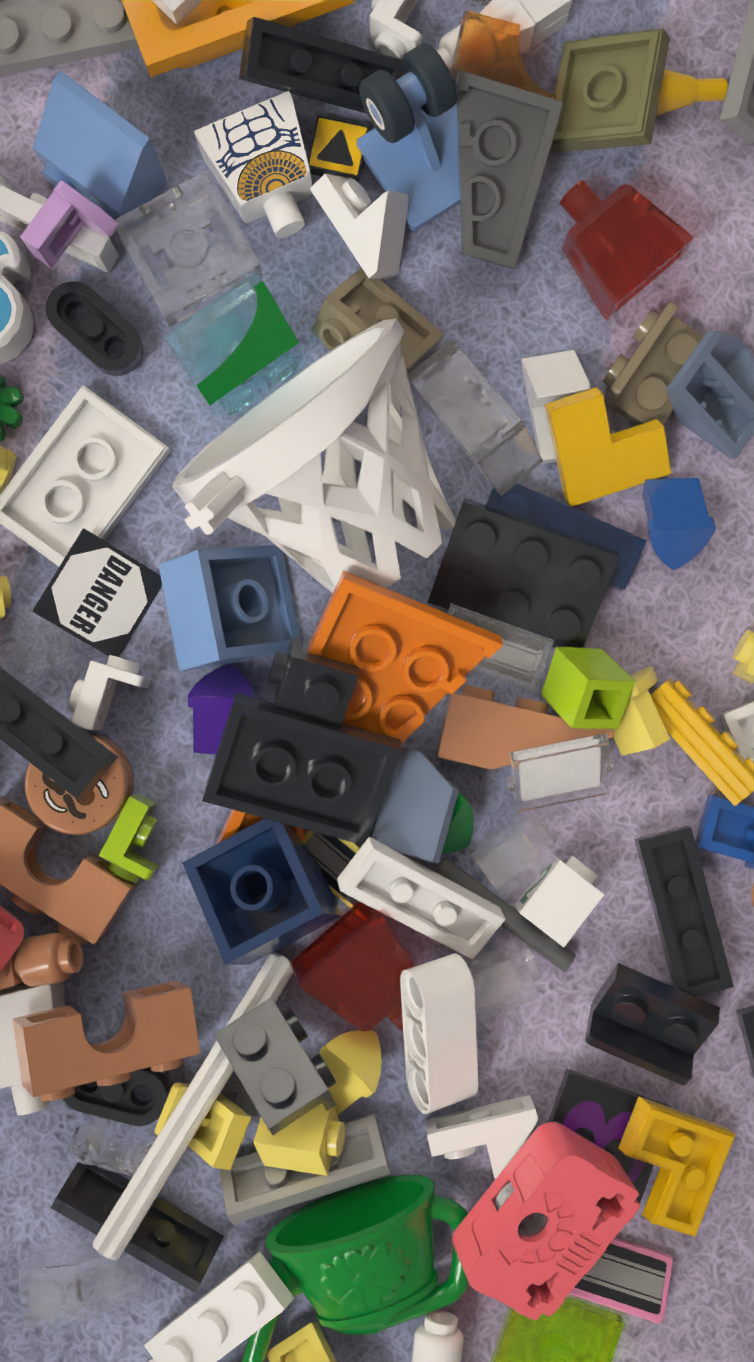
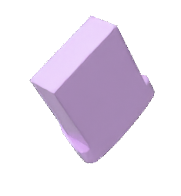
M60 180L20 238L34 257L52 269L84 225L94 232L110 238L119 224L92 201Z

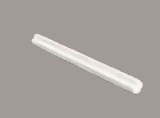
M271 953L227 1025L271 997L276 1002L295 971V964L279 953ZM218 1041L212 1047L95 1237L93 1247L103 1256L111 1260L120 1258L234 1071Z

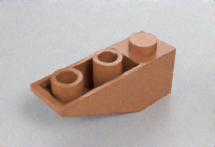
M464 685L462 694H449L435 756L492 770L515 764L520 756L613 738L614 729L571 728L561 717L547 714L549 705L547 703L517 697L515 707L494 702L496 693L494 691Z

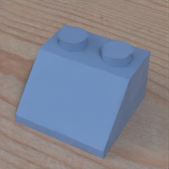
M60 70L53 79L33 145L34 151L44 166L41 174L54 187L58 185L60 180L64 181L100 207L122 228L129 232L167 184L151 139Z
M276 545L199 549L159 564L179 672L275 655L276 651L286 653L291 637L300 638L284 554Z

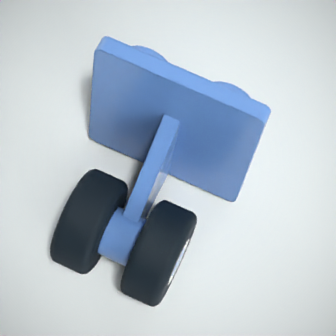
M422 43L403 55L401 66L404 76L395 80L389 72L378 70L363 79L359 86L362 103L375 128L357 139V148L385 192L395 191L408 195L409 204L406 225L411 231H417L460 204L456 87L444 60L427 43Z

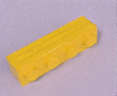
M669 678L651 694L667 732L726 798L736 806L754 791V760L750 757L744 759L736 751L739 745L727 731L721 734L712 724L716 721L713 715L703 705L697 708L689 699L692 696L690 690L680 680L674 682Z

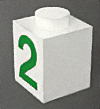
M553 855L514 907L535 926L562 947H565L605 894L592 885L598 875L583 863L571 856L565 864Z

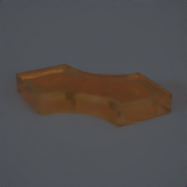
M468 10L463 12L451 71H465L555 100L557 98L554 94L539 87L527 73L519 49L520 24Z

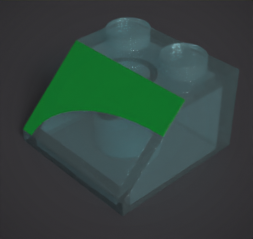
M254 272L163 337L179 367L216 418L225 411L228 415H234L244 409L255 397L252 392L270 380L272 384H277L288 378L298 368L296 361L302 357L298 339L257 272Z

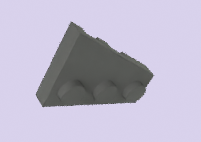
M457 70L456 92L462 255L515 269L564 102Z

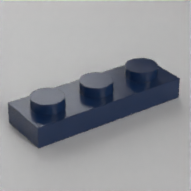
M500 475L486 503V506L619 552L620 557L608 585L619 591L626 589L647 541Z

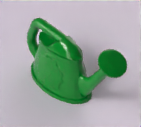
M397 1175L379 1178L326 1195L284 1218L268 1233L265 1241L267 1248L272 1254L269 1264L291 1294L296 1296L304 1293L316 1310V1317L320 1324L345 1335L377 1334L381 1330L440 1310L459 1300L469 1286L454 1246L449 1276L443 1283L437 1285L439 1278L434 1263L433 1219L445 1221L451 1226L454 1233L468 1212L453 1199L436 1196L434 1182L430 1178L421 1175ZM280 1314L248 1337L242 1362H264Z

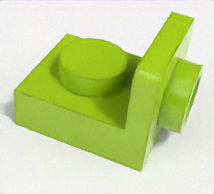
M138 793L129 796L99 854L100 857L111 862L108 869L112 873L133 883H137L140 877L149 881L156 875L160 865L132 851L135 845L142 849L144 848L158 822L157 818L151 816L156 802Z

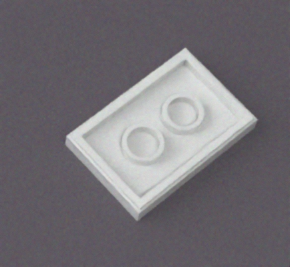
M82 385L1 493L0 524L57 566H60L83 528L102 540H106L170 454L171 450L93 391Z

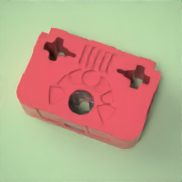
M547 1122L540 1125L532 1133L459 1224L452 1235V1243L469 1285L474 1290L508 1305L529 1319L538 1320L542 1313L550 1317L565 1301L564 1299L581 1278L589 1272L603 1255L608 1245L626 1223L628 1224L637 1213L640 1204L636 1198L640 1194L617 1158L560 1123Z

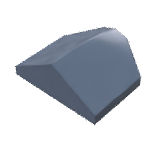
M707 331L668 385L666 391L679 423L727 457L736 459L754 434V355L738 336L725 334L720 331Z
M402 747L369 837L399 853L439 863L459 789L454 783L447 780L422 752Z

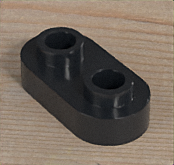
M76 281L62 283L53 289L46 302V314L49 322L63 338L103 373L111 376L128 374L139 365L143 356V344L136 329L93 289L84 283ZM81 306L86 309V314L82 320L78 322L69 320V313L73 308ZM117 341L125 343V351L121 356L110 357L108 355V348L112 343Z
M151 1067L130 1072L131 1078L120 1084L98 1086L95 1088H89L84 1084L75 1086V1093L62 1100L67 1106L78 1112L133 1126H145L153 1123L160 1117L170 1093V1087L166 1077L161 1072L152 1071ZM146 1085L152 1092V1099L148 1101L138 1100L134 1095V1087Z

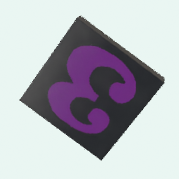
M566 1068L548 1122H557L617 1158L640 1195L636 1199L640 1204L653 1165L628 1157L618 1147L638 1097L667 1107L670 1106Z

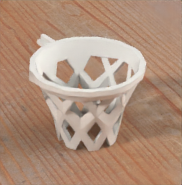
M396 318L383 320L338 345L279 386L205 446L176 476L172 486L186 504L184 507L190 513L185 519L187 526L192 530L200 526L204 533L208 535L226 518L231 519L267 537L331 593H333L343 570L385 588L400 580L401 576L395 542L428 558L442 544L439 524L446 531L454 527L456 520L442 493L421 436L400 344L404 329ZM369 402L366 427L354 420ZM326 449L324 472L322 474L321 452ZM355 460L361 463L358 484L356 477ZM263 494L278 497L281 511L257 508L253 500ZM408 504L415 510L417 528L411 525ZM332 518L341 522L347 547L338 543ZM365 531L372 533L376 564L371 562L372 559Z

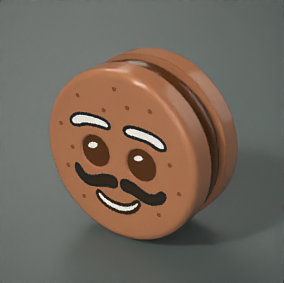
M88 733L117 755L118 758L84 802L73 797L38 768L29 763L25 777L27 800L34 814L46 826L61 833L80 835L104 828L118 819L129 796H132L133 772L125 753L118 745L106 737Z

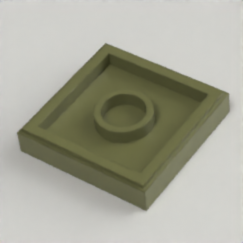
M663 28L564 42L554 94L555 100L564 103L550 147L552 152L561 153L648 145L652 143L670 37Z

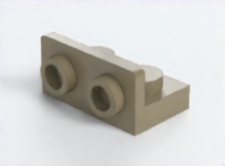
M362 267L324 299L312 327V332L329 350H332L383 320L396 318L404 329L400 344L407 375L438 347L444 336L440 330L382 280L369 279Z
M669 301L660 315L652 310L649 311L632 336L633 339L641 344L629 360L620 354L602 381L611 387L604 397L605 404L635 425L658 419L664 425L673 411L666 388L704 337L673 316L679 306Z

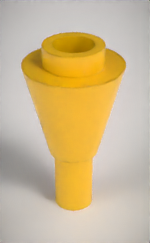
M665 69L656 116L692 105L694 102L724 101L728 89L727 80L725 78L695 79L693 76Z

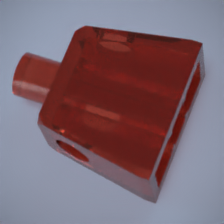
M582 180L574 185L559 203L576 222L567 232L562 245V251L606 321L681 258L694 239L688 231L628 184L621 185L602 201L589 185Z
M359 901L291 961L298 985L306 993L361 1031H371L386 1017L399 1030L403 1031L400 977L403 970L415 967V964L384 914Z

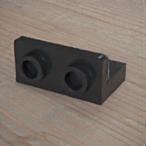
M618 963L592 1001L585 1041L595 1048L685 1086L692 1078L694 1054L719 1024L720 1007Z

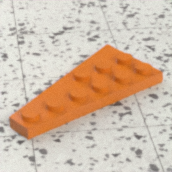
M343 570L306 652L358 667L359 677L342 723L401 739L402 744L425 722V715L448 693L452 695L467 681L466 675L485 657L489 659L504 644L502 637L498 634ZM232 809L216 844L264 818ZM291 826L302 841L306 836L307 830Z

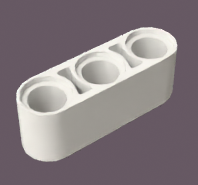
M456 953L403 970L400 977L407 1085L417 1108L423 1114H428L473 1097L478 1092L474 982L466 962Z

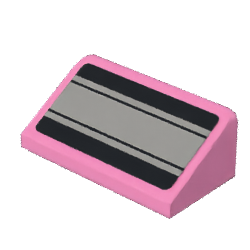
M615 1237L603 1255L569 1294L661 1324L666 1311L673 1262L672 1256Z

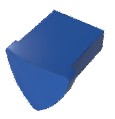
M699 478L645 480L642 496L648 519L647 525L652 548L665 565L672 570L678 569L692 560L707 545L716 530L713 517L708 515Z
M708 794L695 841L696 847L746 861L744 866L754 869V807L742 803L734 806L728 799Z

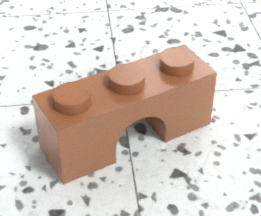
M6 796L0 797V885L14 893L11 900L23 910L35 915H39L42 911L58 921V931L67 938H75L80 944H85L89 941L95 945L106 936L140 882L133 883L115 875L108 869L110 863L96 854L84 858L69 879L61 880L49 876L42 870L37 859L38 843L48 826L41 822L37 816Z
M173 980L122 992L125 1007L123 1025L114 1037L101 1043L87 1042L83 1032L81 1014L69 1005L12 1018L22 1086L32 1097L40 1096L42 1101H54L73 1095L75 1093V1086L94 1081L97 1082L98 1086H111L129 1080L131 1078L130 1072L151 1067L152 1071L162 1072L184 1065L183 1058L201 1054L191 987Z

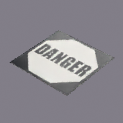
M83 528L32 612L105 655L119 657L162 587L161 575Z

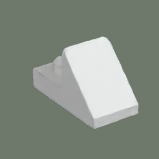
M324 174L310 187V190L368 278L391 279L396 276L400 268L409 204L408 195L406 193L386 191L371 204L364 188L353 178Z
M574 350L521 359L539 464L556 462L544 404L591 389L588 378Z
M527 1095L426 1119V1132L431 1155L434 1157L444 1154L446 1159H459L473 1154L476 1151V1146L486 1144L494 1179H496L524 1145L538 1121V1116L531 1096Z

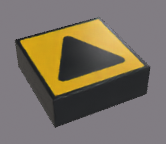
M317 115L308 157L310 174L317 176L329 174L353 178L359 183L364 159L357 148V139L369 132L370 126Z

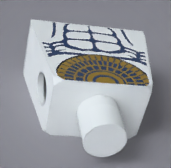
M289 91L194 131L203 160L245 223L267 215L277 238L291 236L305 226L304 219L296 202L313 195L310 190L312 180L293 99Z

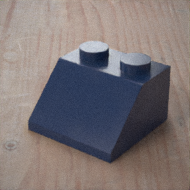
M264 818L182 862L225 965H250L343 916L320 865L290 825Z

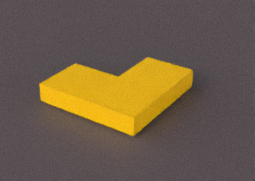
M597 387L544 404L564 499L570 507L645 483V480L657 479L671 474L665 430L658 419L610 434L604 396Z
M638 1097L618 1149L628 1157L660 1167L642 1215L652 1224L696 1237L736 1134L716 1123Z

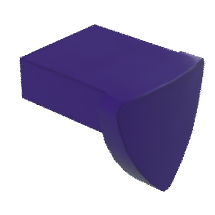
M224 665L208 673L188 693V706L193 708V753L216 754L235 692L254 697L252 686L247 678L232 665Z

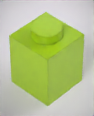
M556 647L541 696L571 728L618 729L635 680L603 649Z

